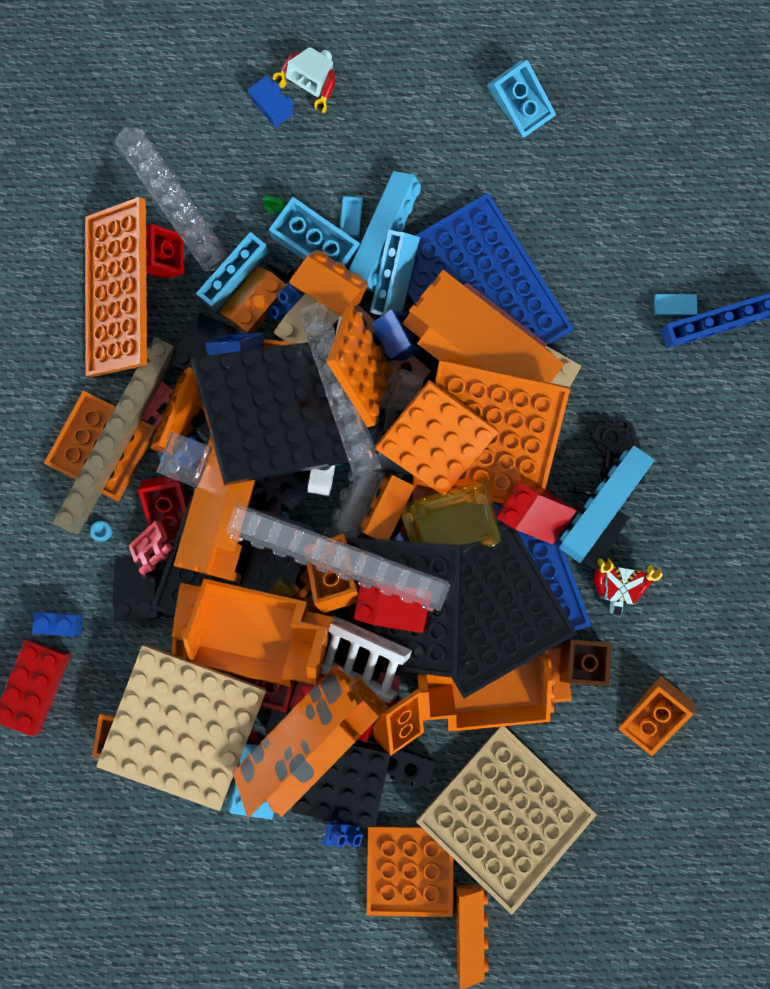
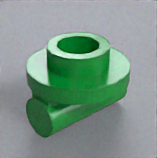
M265 195L264 208L267 209V213L279 215L286 205V199Z

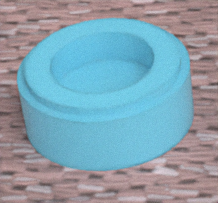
M97 521L92 524L90 534L94 540L103 542L111 537L112 527L108 522Z

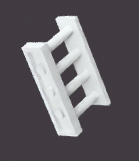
M334 616L329 628L332 637L326 657L322 661L323 669L321 674L326 675L337 664L333 660L339 640L344 638L350 641L351 646L344 667L339 664L337 665L351 679L358 675L384 702L390 703L398 694L397 691L391 689L398 664L403 665L410 658L412 650ZM360 646L368 649L370 652L363 675L352 671ZM379 655L388 658L390 661L383 684L371 680Z

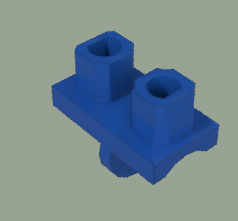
M288 283L284 290H280L278 301L275 306L270 307L268 313L274 319H278L281 322L304 295L296 290L295 286Z
M337 820L334 822L330 821L327 822L325 827L326 835L321 843L324 846L343 847L344 845H352L353 847H359L363 834L359 832V827H356L354 824Z

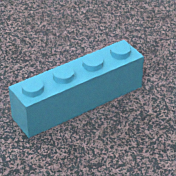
M388 230L370 313L383 316L391 309L403 312L420 237Z
M250 232L198 290L196 294L199 299L216 313L268 255L269 251L266 244Z

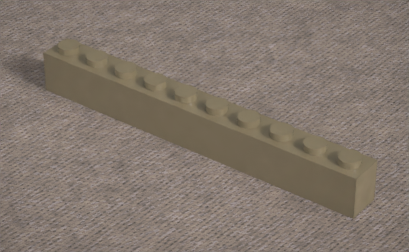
M156 337L152 340L147 349V365L138 367L53 524L70 533H80L171 366L170 362L176 350L172 345Z

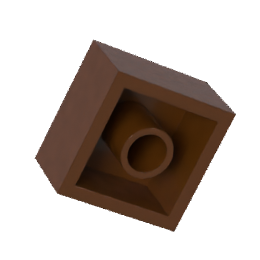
M571 639L563 641L560 682L609 686L612 643Z

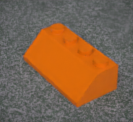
M191 367L180 373L150 446L151 449L172 458L176 457L175 454L185 444L183 443L186 435H190L193 424H191L192 419L200 411V408L197 406L200 401V395Z
M456 884L457 976L460 989H465L484 981L485 972H488V958H484V950H488V936H484V927H488V914L484 913V905H488V894L480 884Z

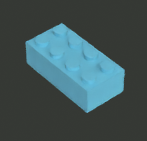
M292 197L269 228L272 239L302 260H305L309 254L318 250L326 253L335 262L342 263L346 269L352 264L360 246L359 242L294 197Z

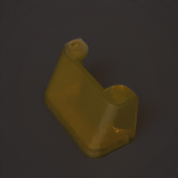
M486 481L450 489L444 494L436 493L412 500L406 504L401 516L410 541L460 545L480 541L482 545L487 547L494 546L501 541V534Z

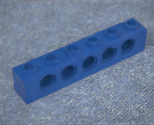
M770 293L666 324L660 330L666 349L769 319Z

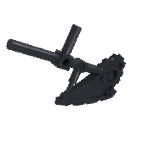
M607 421L604 424L595 425L590 431V438L597 444V449H601L602 453H604L603 469L600 471V475L605 483L610 478L607 474L611 470L612 456L618 460L625 450L630 451L633 446L641 450L640 443L635 437L637 434L630 422H623L625 426L623 428L618 426L617 422L611 423ZM645 475L638 484H644ZM575 485L574 493L598 495L596 492L598 487Z

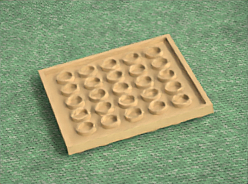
M143 644L96 767L220 811L233 779V772L238 766L267 689Z
M505 726L498 727L418 817L416 822L512 915L597 814Z

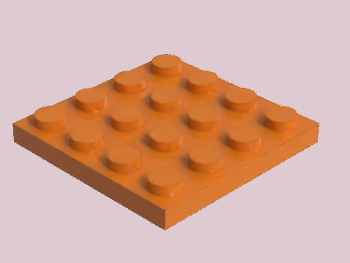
M352 305L344 310L327 359V364L366 426L371 427L376 424L391 368L389 363L384 360L379 346H376L373 341L371 332L366 329L361 315L357 313Z
M429 380L375 445V449L444 496L499 432L493 425Z
M83 390L44 464L76 480L116 407ZM143 420L140 421L106 483L102 494L120 501L153 439V434L157 431L156 427Z
M376 825L375 827H368L366 916L453 917L454 858L421 826Z

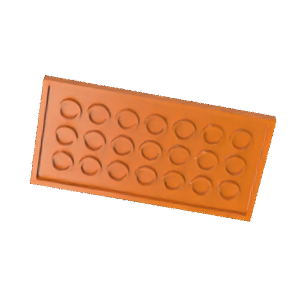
M141 197L85 217L86 376L96 377L147 365L146 199Z

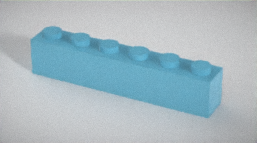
M393 171L349 268V271L361 275L363 280L369 283L365 290L367 292L374 293L388 230L403 231L406 219L412 212L414 201L420 194L421 185L413 174Z
M635 446L630 451L625 450L618 459L621 461L618 467L614 465L607 474L610 477L606 483L602 481L596 489L598 495L595 499L590 497L584 505V508L587 510L583 515L578 513L572 522L575 525L571 531L566 530L559 539L562 541L559 549L579 563L587 555L655 461V459Z

